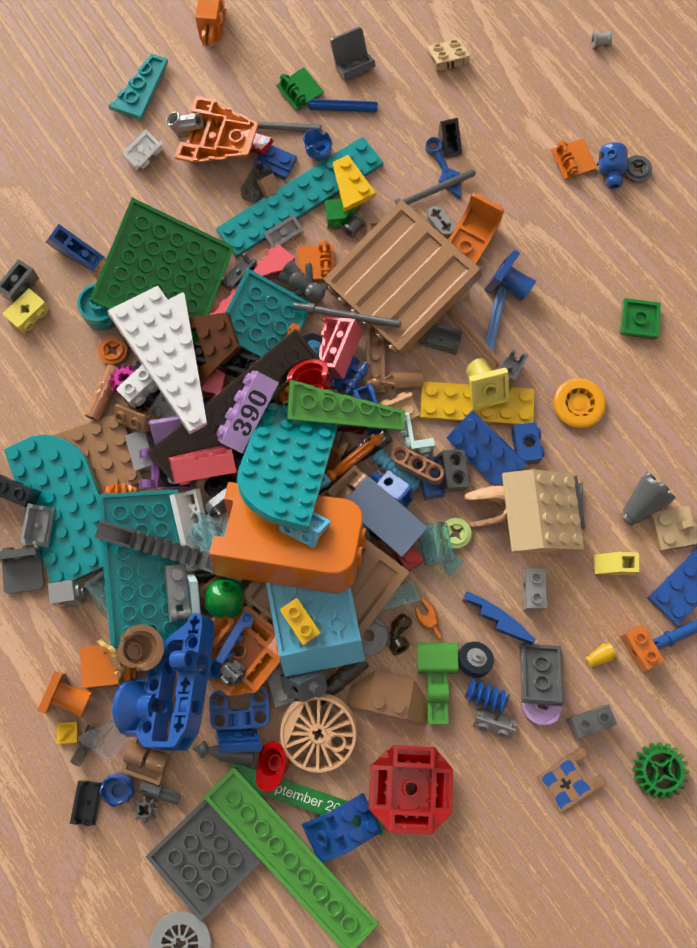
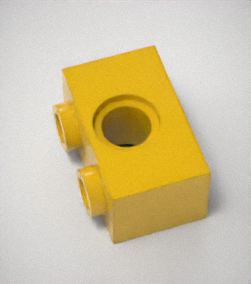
M298 598L279 609L302 645L305 646L322 634Z

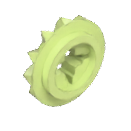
M451 518L442 525L440 536L443 543L449 548L458 549L466 546L470 541L471 528L465 520ZM452 529L455 531L461 530L459 533L460 539L456 536L449 538L453 533Z

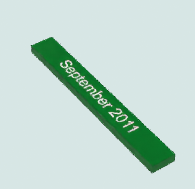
M232 763L231 769L235 767L259 794L320 815L328 813L347 802V800L283 778L276 789L271 792H264L257 787L255 781L256 769ZM353 817V823L356 827H358V819L356 817ZM376 818V820H377V822H378V824H379V826H380V828H381V830H382V832H381L380 834H378V835H381V836H382L385 827H384L383 824Z

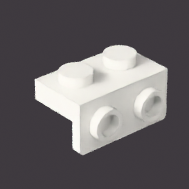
M145 129L121 156L136 171L140 167L144 169L150 163L148 159L152 155L156 157L162 151L161 145L163 142L161 140L158 142Z
M143 365L117 388V391L133 409L136 406L142 405L150 393L158 390V387Z

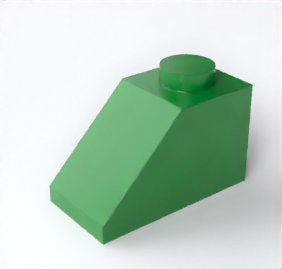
M341 199L325 200L327 229H339L344 224H347L352 219V215L361 209V205L344 212Z

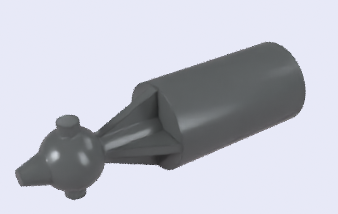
M202 741V744L193 747V750L198 752L200 758L210 754L220 762L253 765L255 751L220 753L218 745L209 747L206 741Z

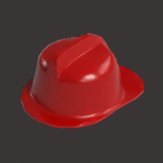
M267 742L259 752L255 781L257 787L264 792H271L276 789L282 781L283 774L289 768V758L285 754L283 746L278 742Z

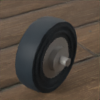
M468 642L462 646L458 653V666L463 673L470 677H483L493 667V654L483 643Z

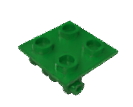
M304 67L290 76L283 73L280 76V82L276 84V87L295 110L309 103V99H315L324 93L323 89Z

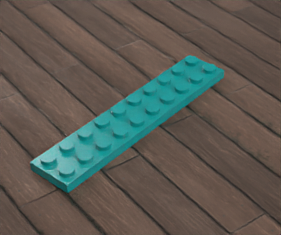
M362 136L282 186L275 194L268 198H263L218 226L216 231L222 240L234 246L233 255L236 259L265 241L263 233L294 214L298 220L325 203V200H330L338 195L339 188L333 170L334 161L349 155L364 177L382 167L383 161L367 140Z

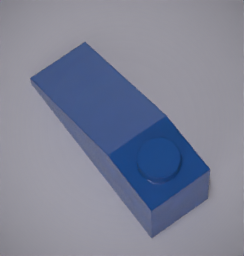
M60 224L55 227L45 242L59 253L93 272H96V266L105 259L102 254Z

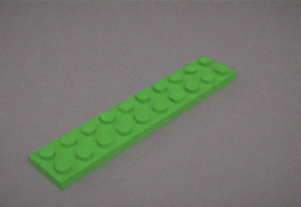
M235 767L203 797L341 948H357L378 926V921Z

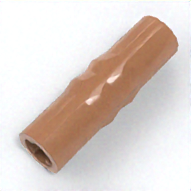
M107 365L96 391L93 393L92 400L85 413V416L93 421H100L114 393L109 380L112 379L110 373H116V366Z

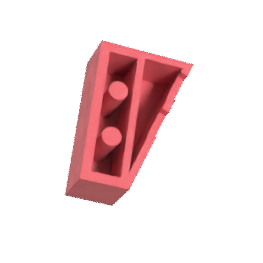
M226 445L169 457L173 479L179 485L188 484L191 480H205L210 477L237 472L232 449Z

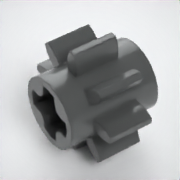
M236 660L234 662L227 661L220 669V673L223 674L220 679L229 687L232 684L237 686L245 678V674L242 672L245 670V667Z
M144 796L143 802L135 801L138 806L132 812L137 814L136 821L143 818L145 824L148 823V817L151 819L156 818L154 812L159 807H155L153 804L155 799L148 801V797ZM148 805L149 813L143 814L144 808L142 806Z

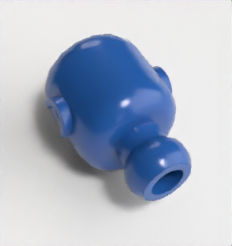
M620 142L607 143L599 150V159L596 165H599V173L604 177H608L606 179V186L609 189H618L622 186L623 179L621 175L628 169V149Z

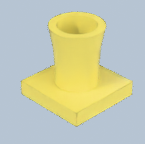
M485 358L472 361L466 369V374L469 377L472 409L477 410L509 402V375L506 367L493 371Z

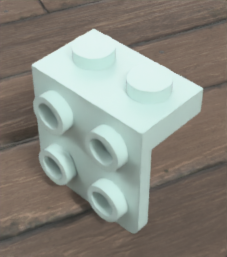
M405 413L404 430L401 431L402 436H405L404 447L425 458H430L429 456H432L435 447L434 438L414 441L410 415Z

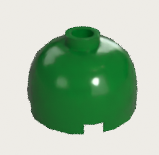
M223 578L214 581L206 590L205 608L211 615L217 618H223V616L234 618L244 608L245 593L243 588L232 579Z

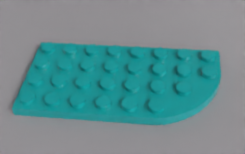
M268 403L255 430L252 432L238 469L237 488L245 504L261 518L276 525L308 532L338 425L287 420L288 407Z
M52 435L31 436L4 449L14 480L42 491L36 505L56 509L49 547L38 546L41 550V557L50 582L77 581L103 569L101 540L94 538L99 525L97 495L101 494L86 455L73 443Z

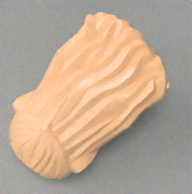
M503 486L487 487L465 494V501L488 499L501 504L495 516L468 523L470 527L492 525L507 519Z

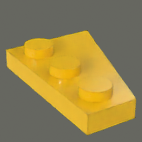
M349 155L333 162V170L344 212L375 198V191Z

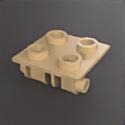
M452 39L449 42L435 43L432 46H427L436 62L434 63L435 71L447 70V67L451 69V62L453 68L465 66L466 63H469L468 57H470V54L460 39Z

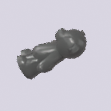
M292 260L289 261L277 279L295 288L296 290L291 291L297 296L305 294L309 303L317 304L321 302L328 286L326 283L319 284L313 282L312 264L306 263L305 275Z

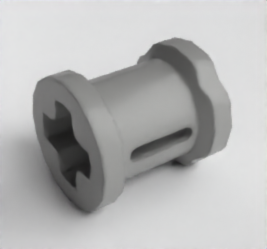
M611 30L606 33L592 32V48L605 45L611 47Z

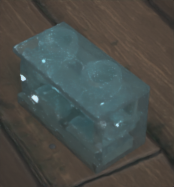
M437 521L426 524L428 528L418 538L421 544V557L423 558L424 565L435 566L454 561L447 523Z

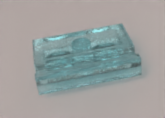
M198 512L187 539L210 550L213 537H224L227 525L202 512Z

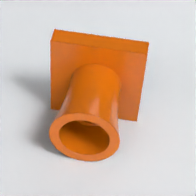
M54 671L37 711L44 714L48 713L53 704L81 719L92 691L63 684L62 681L66 673Z

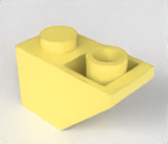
M614 552L594 555V575L633 576L639 573V553Z

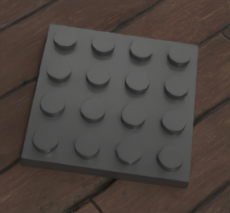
M206 800L199 804L145 856L200 921L262 862Z

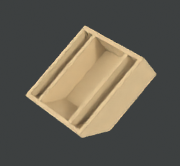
M535 469L502 473L512 552L569 554L584 550L575 480L572 473Z

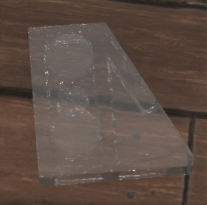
M113 719L80 735L78 740L110 763L130 737H126L118 731Z

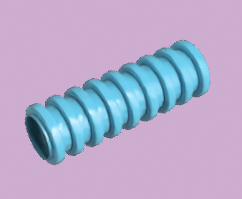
M380 449L373 457V463H377L378 467L381 466V470L391 471L412 486L413 492L421 484V479H416V476L394 465L392 456L390 457L388 452L385 453L384 449Z

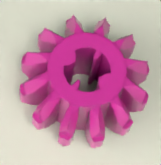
M122 364L121 369L115 367L116 373H110L112 379L109 380V384L112 385V391L122 396L117 391V388L124 382V379H127L137 369L134 370L132 365L126 368L125 364Z

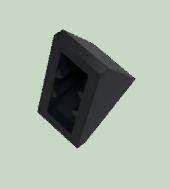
M458 118L440 121L438 137L442 143L441 147L444 157L462 154Z

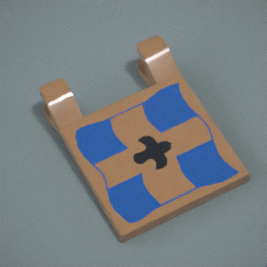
M579 747L537 776L561 813L606 784V779L601 775L589 782L576 763L577 760L587 755V751L583 747Z

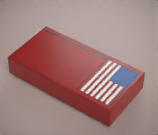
M256 133L250 151L265 155L274 141L271 137Z

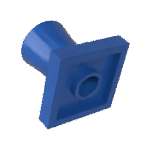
M514 249L502 262L484 288L487 292L491 293L501 283L522 301L533 288L537 280L525 275L512 266L520 255L517 250Z

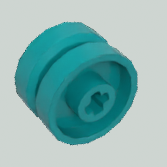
M91 284L80 292L77 299L78 310L91 328L99 331L110 330L116 327V325L108 315V309L89 301L95 284Z

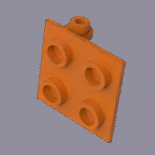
M584 138L568 144L561 140L557 143V147L551 149L564 180L597 169Z
M327 240L320 241V244L317 246L297 247L298 267L306 275L305 265L308 262L311 263L313 267V280L323 279L335 267L333 244L330 245Z

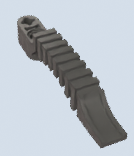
M99 521L94 538L127 548L131 547L137 551L150 552V554L155 556L167 557L172 561L177 560L179 563H187L189 566H196L199 569L214 573L209 552L200 551L197 548H190L177 542L173 543L170 540H163L157 536L153 537L147 533L145 534L106 521ZM227 577V578H230V579H233V580H237V581H242V580H244V579H239V578Z

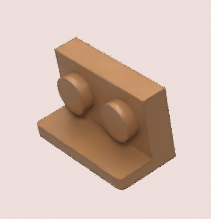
M120 404L114 406L116 422L144 434L151 430L149 421L159 419V417L139 410L136 407L133 409L131 406L124 407Z

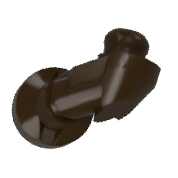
M399 614L391 623L389 649L394 656L402 654L410 647L406 637L400 636L412 624L411 618L405 614Z

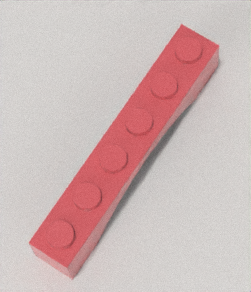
M278 244L275 248H271L263 261H259L255 265L253 271L272 281L278 278L289 261L292 260L295 263V257ZM237 287L231 291L230 296L226 300L220 302L218 309L210 314L225 313Z

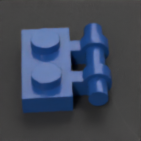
M353 356L344 379L333 378L331 380L332 389L340 392L346 386L343 393L350 396L352 390L358 388L357 384L362 377H365L370 365L367 362H363L361 366H358L360 361ZM352 373H356L352 380H349Z

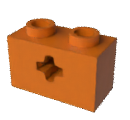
M644 625L638 626L620 636L640 671L649 670L665 661Z

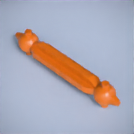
M372 434L370 441L360 445L340 461L333 470H328L326 475L331 482H335L337 475L343 474L368 454L374 445L379 446L384 434Z

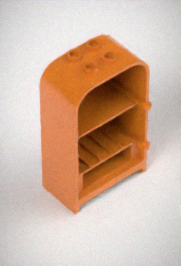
M228 482L224 496L229 518L224 537H213L209 552L216 575L329 593H341L353 585L357 569L361 568L362 549H365L366 528H363L362 512L357 504L347 499L318 495L314 512L331 520L329 528L319 537L318 544L313 549L279 531L280 525L271 523L254 513L241 498L237 483Z

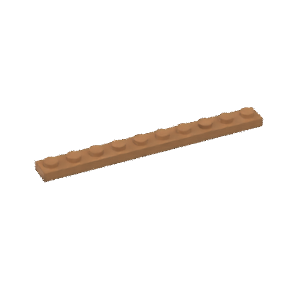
M368 220L367 234L381 220ZM367 327L366 362L370 366L367 369L366 385L375 375H378L380 379L385 377V340L382 342L375 335L376 331L373 328L369 330ZM381 385L377 390H374L375 394H385V386Z

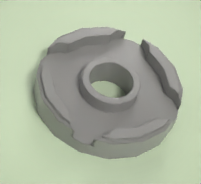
M378 618L374 620L367 630L373 632L374 639L367 642L363 637L361 638L364 656H374L380 653L386 646L388 632L384 623Z

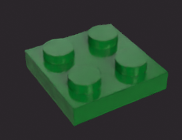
M624 298L622 301L620 335L657 340L659 337L661 303Z

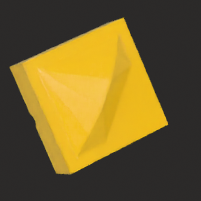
M79 722L57 723V744L79 743Z

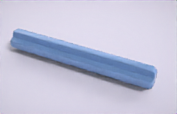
M498 286L485 340L486 345H488L487 347H489L488 349L491 348L493 351L507 293L505 286Z

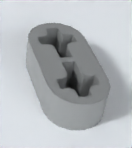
M431 207L427 215L429 223L441 235L449 238L454 232L453 222L441 207ZM433 213H434L435 215L439 214V217H438V218H437L436 216L432 217V215H433ZM443 226H444L445 228H448V227H449V231H447V230H444V231H443Z

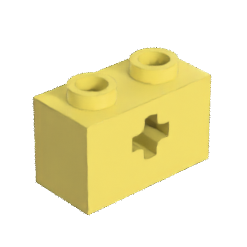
M29 288L3 315L22 334H25L34 327V324L47 314L49 307Z

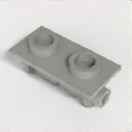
M477 709L473 727L478 728L482 732L497 734L500 738H512L516 732L517 722L513 721L512 718L502 715L498 716L496 721L494 720L496 713Z

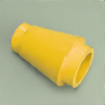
M608 642L607 644H601L585 658L592 668L614 661L613 658L617 657V654Z

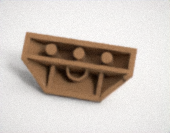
M373 671L350 688L347 701L348 707L421 724L426 722L427 700L414 679Z

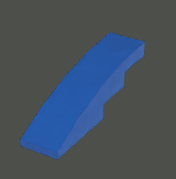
M468 591L465 592L462 601L479 607L478 616L496 622L495 631L528 644L535 642V638L505 611Z

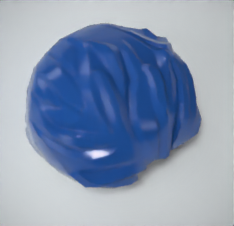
M314 128L308 130L303 136L306 154L316 161L327 159L331 154L333 144L330 135L327 132L323 134Z
M122 772L110 774L104 779L100 788L101 798L112 807L129 802L135 794L132 778Z

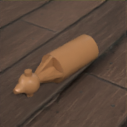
M421 370L393 372L383 379L375 375L374 378L367 382V385L371 384L374 390H377L381 385L392 390L422 387L423 374Z

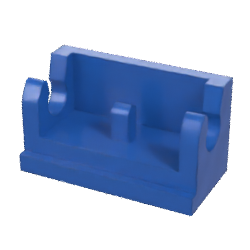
M436 457L427 458L437 463ZM417 462V468L421 469L423 464ZM436 470L432 471L430 476L438 478L439 472ZM421 479L424 500L445 497V492L441 490L440 484L433 485Z

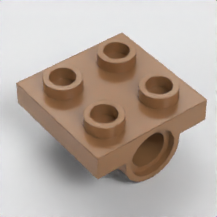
M353 465L326 490V493L330 497L347 499L367 475L361 472L356 465Z
M133 737L132 742L129 743L126 749L121 772L161 785L172 751H156L153 748L143 747L139 739Z

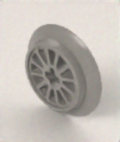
M185 911L173 912L160 919L153 928L149 940V948H163L167 946L180 948V946H175L178 938L186 942L183 948H193L189 945L198 944V948H211L210 934L205 923L200 921L196 915ZM175 925H178V934L173 927ZM182 925H187L184 934H182ZM189 928H192L194 933L187 936ZM170 929L174 937L167 934L166 931ZM197 935L198 940H189L193 936ZM165 937L171 942L163 943V938Z

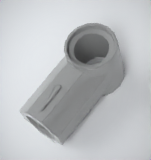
M173 112L166 119V124L177 136H183L189 130L201 129L204 125L203 117L200 113L181 116L178 112Z

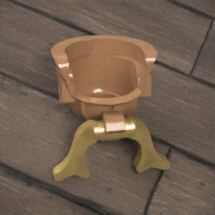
M135 625L127 629L120 636L122 641L118 646V651L112 645L106 644L103 639L96 641L102 654L108 653L113 667H116L117 671L113 673V676L116 678L119 687L124 683V675L126 673L124 665L129 668H136L137 672L140 670L147 671L155 667L162 659L164 653L163 639L158 631L151 626Z

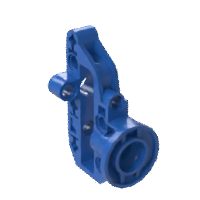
M199 613L192 614L185 625L165 640L162 659L155 667L147 670L146 679H129L120 685L113 699L112 715L114 724L121 734L126 737H137L143 747L153 748L156 751H187L200 730L207 680L218 679L221 674L220 663L211 658L214 639V622L212 619ZM176 671H177V672H179V673H178V680H177V686H176V692H175L176 703H175L174 713H172V712H173L172 696H173L174 683H175V677H176ZM172 715L168 741H165L168 721Z

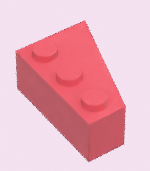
M323 316L324 329L321 331L323 339L322 345H320L319 360L327 363L328 372H330L332 378L344 379L363 330L355 319Z

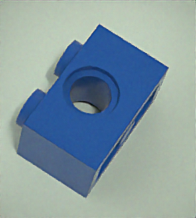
M537 423L514 424L511 428L514 451L527 465L540 463L543 459L542 457H544V448L540 446L541 430L537 428ZM524 441H530L533 447H527Z

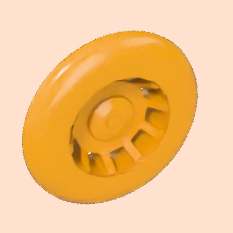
M583 378L570 379L562 383L556 390L553 399L557 416L565 424L574 428H588L595 425L601 420L606 409V400L602 390L592 381Z

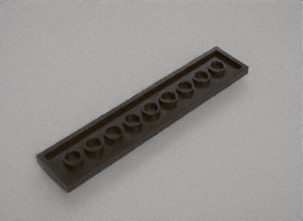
M294 329L204 404L206 426L189 434L184 425L180 424L150 449L147 454L167 477L174 482L169 457L216 447L221 443L217 440L216 432L220 425L224 426L227 420L225 415L228 409L234 407L236 403L234 398L239 390L242 391L245 385L243 380L247 373L258 371L279 382L270 399L271 401L289 385L287 375L295 365L306 360L320 358L298 330Z

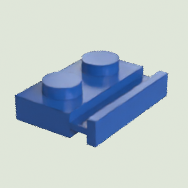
M271 145L265 155L258 154L256 161H254V167L270 174L273 173L274 176L286 180L287 175L297 161V156Z
M256 729L216 730L215 738L218 748H220V753L261 751L262 743Z

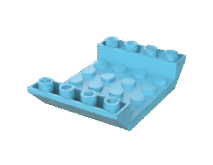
M266 583L279 657L285 677L365 661L351 587L341 593H329ZM296 598L300 600L322 633L305 646L302 645L279 610Z

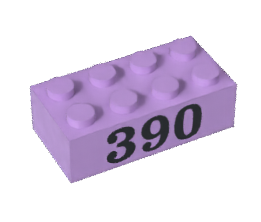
M258 371L247 373L243 380L245 385L242 391L239 390L234 398V401H236L234 407L228 409L225 415L227 420L224 426L220 425L216 432L219 442L240 453H243L253 430H255L279 382Z

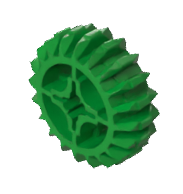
M657 742L656 745L649 743V748L643 746L642 751L644 754L641 752L636 753L640 760H633V763L638 764V768H632V771L638 772V775L634 776V780H641L637 786L639 788L645 787L643 791L645 794L650 793L652 798H656L658 795L661 800H664L665 795L671 799L673 797L672 792L675 795H679L678 788L685 789L682 781H689L688 778L684 777V773L688 774L690 772L683 767L688 765L687 761H681L684 755L677 754L678 749L676 747L671 749V745L668 743L664 746L662 742ZM658 753L666 755V757L664 759H661L659 762L650 759L653 755ZM672 764H674L675 775L671 772ZM646 766L651 770L649 779L646 774ZM657 767H663L662 770H664L663 773L665 775L658 774L660 771H658ZM662 779L671 782L664 788L655 787L656 783H660Z

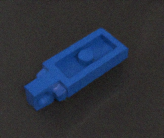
M245 611L243 612L217 656V662L223 665L224 662L230 661L234 654L231 649L235 643L240 644L245 635L242 633V630L251 627L254 616Z

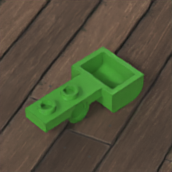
M417 642V674H427L428 725H448L449 687L447 674L458 673L457 643Z

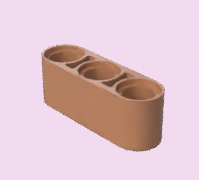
M397 446L392 450V461L397 467L433 485H438L443 481L444 470L439 464L403 446ZM399 453L406 455L405 459L400 461L395 457ZM415 462H421L423 467L421 469H414L412 465ZM436 470L440 472V476L432 478L430 473Z

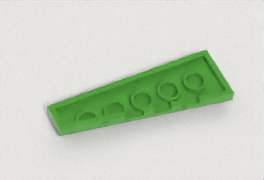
M290 380L287 420L404 430L405 410L376 404L364 399H357L349 395L320 389L294 380Z

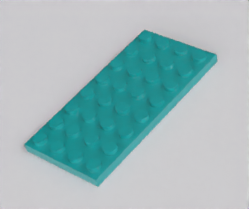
M178 489L98 494L99 521H106L150 534L153 537L157 536L163 540L167 539L173 543H180L169 496L177 494ZM101 540L110 645L118 651V646L122 641L120 636L127 629L135 625L151 626L158 631L164 643L170 635L188 622V620L184 621V619L170 622L164 566L181 565L182 563H179L177 560L172 561L167 557L162 558L159 555H152L150 552L145 553L141 550H134L131 547L127 548ZM176 605V611H182V605Z

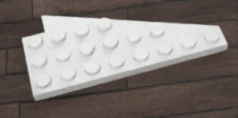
M156 286L109 309L108 315L188 433L192 434L206 426L207 421L185 294L182 292L168 300L161 289Z

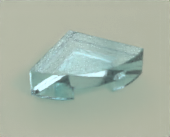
M450 548L445 553L443 561L447 574L450 576L463 563V560Z

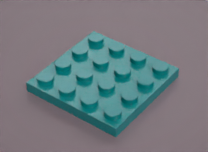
M247 268L225 312L231 315L241 349L261 358L287 336L288 328L291 324L300 325L299 331L301 330L308 314L306 311L294 310L293 303L308 304L309 302Z

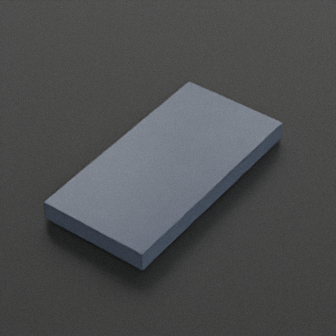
M369 476L347 498V500L353 501L359 506L362 512L363 525L401 558L428 528Z

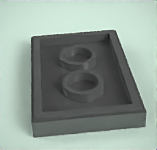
M521 643V703L562 706L561 646Z

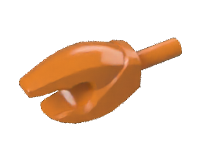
M422 597L421 601L428 614L422 615L416 607V618L427 630L432 628L439 640L442 638V635L436 627L438 624L437 613L431 603Z

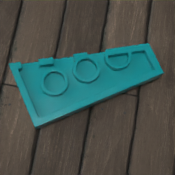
M151 53L140 66L139 72L135 77H131L128 81L129 84L124 90L121 89L117 94L116 100L108 105L109 109L142 120L168 65V59Z

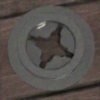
M640 155L629 157L628 169L625 172L626 178L632 179V182L647 180L652 173L650 161ZM641 167L640 171L633 172L634 168Z

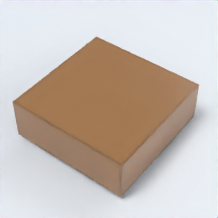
M273 173L257 181L265 198L275 194L280 188Z

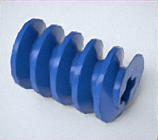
M472 678L464 698L468 697L469 704L475 699L477 707L482 702L484 710L490 705L492 713L499 709V716H501L507 706L510 694L506 697V690H502L499 693L498 687H494L491 691V684H487L483 688V681H479L476 685V678Z

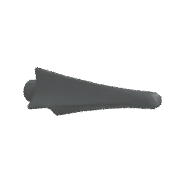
M574 476L581 528L584 529L583 482L578 483L577 476Z

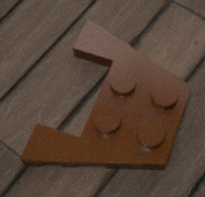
M227 312L189 317L191 333L197 331L206 359V364L197 368L201 387L208 377H212L222 364L224 365L241 349L231 315Z

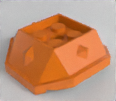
M249 606L244 607L242 612L234 618H229V616H223V618L213 616L211 618L214 622L211 658L216 660L243 612L245 611L254 616L251 627L242 630V633L245 635L240 644L235 643L231 649L234 652L237 646L244 647V654L242 656L236 657L233 654L230 659L232 662L235 660L240 662L245 667V670L242 671L245 674L244 680L237 686L232 684L229 687L220 679L223 674H220L218 679H208L227 696L257 693L281 663L274 626Z

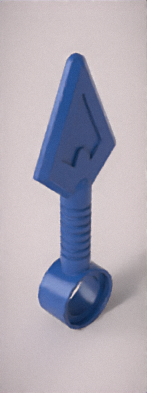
M431 137L426 141L425 150L429 155L435 156L442 170L438 182L442 183L460 175V172L448 168L440 152L442 146L440 139ZM436 143L438 149H430L429 144ZM461 183L446 188L457 198H461Z

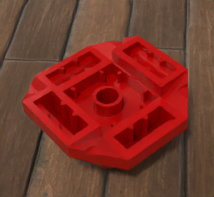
M392 745L370 764L368 808L390 833L432 835L451 815L453 768L435 747ZM412 782L415 785V791L412 794H407L405 787L408 783Z

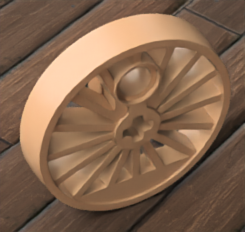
M324 693L320 698L314 697L304 702L295 700L286 710L281 722V745L290 761L299 768L316 773L331 771L341 766L349 758L357 740L356 719L347 704L331 694ZM311 700H317V719L309 703ZM321 700L328 701L329 704L321 719ZM304 704H305V707H306V709H307V712H308V714H309V717H310L311 721H310V720L307 718V716L302 712V708H303ZM335 704L338 707H340V709L326 722L332 705ZM343 712L348 716V719L331 725ZM298 717H300L304 721V723L298 721ZM351 724L353 731H343L339 728ZM296 726L303 730L294 729V727ZM318 729H321L322 732L319 735H316V731ZM291 735L302 736L288 742ZM338 736L342 738L343 742L335 744L332 738ZM347 737H353L351 744L346 742ZM306 741L297 751L292 753L289 747ZM311 744L304 762L297 758ZM316 745V765L308 764V761ZM320 746L328 765H320ZM327 748H329L339 758V760L332 762V759ZM344 748L348 749L344 755L341 753Z

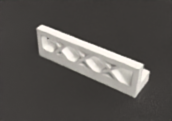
M200 489L169 495L181 545L210 552L212 541ZM191 494L194 495L195 504H192ZM196 514L199 516V524L195 519ZM200 534L203 535V538H204V542H203V543H202L201 540H200ZM185 563L187 572L199 569L196 566L192 567Z

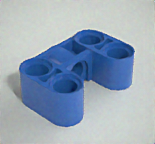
M262 687L258 690L265 693L263 702H256L254 698L256 693H250V708L233 710L230 709L229 696L223 691L213 692L209 698L211 726L216 730H241L266 726L271 720L268 691ZM221 694L224 696L225 701L223 705L217 706L214 700L217 695ZM258 712H265L267 717L264 723L256 721ZM219 715H223L226 719L222 727L216 724V718Z

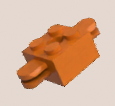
M198 0L195 18L203 46H207L209 41V46L214 47V42H220L221 34L224 35L225 25L223 20L227 18V9L224 8L225 0Z

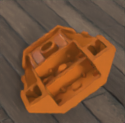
M196 96L191 113H200L203 117L204 125L201 129L190 130L187 142L179 143L175 159L193 163L249 156L259 124L240 113L237 114L231 111V108L227 106L224 107L218 104L214 99Z

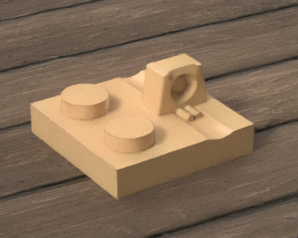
M690 506L657 511L651 515L659 551L697 545V533Z

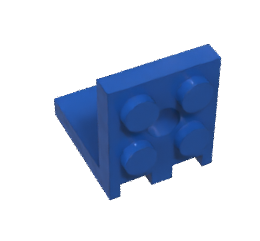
M364 793L330 812L302 824L314 853L322 862L345 855L382 832L374 814L368 808V801ZM353 817H356L358 819V827L354 825Z

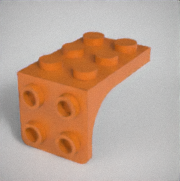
M472 193L467 209L448 241L474 264H477L500 227L504 209L499 204L488 201L484 196Z

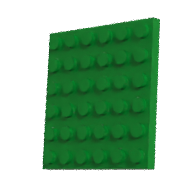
M132 197L89 301L109 310L158 286L168 300L182 292L185 294L188 317L208 315L233 253L234 246ZM197 331L191 333L192 340L198 342Z

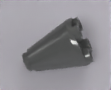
M647 471L641 477L623 509L624 513L620 516L633 526L635 523L638 524L672 503L676 497L663 482L658 483L656 478Z

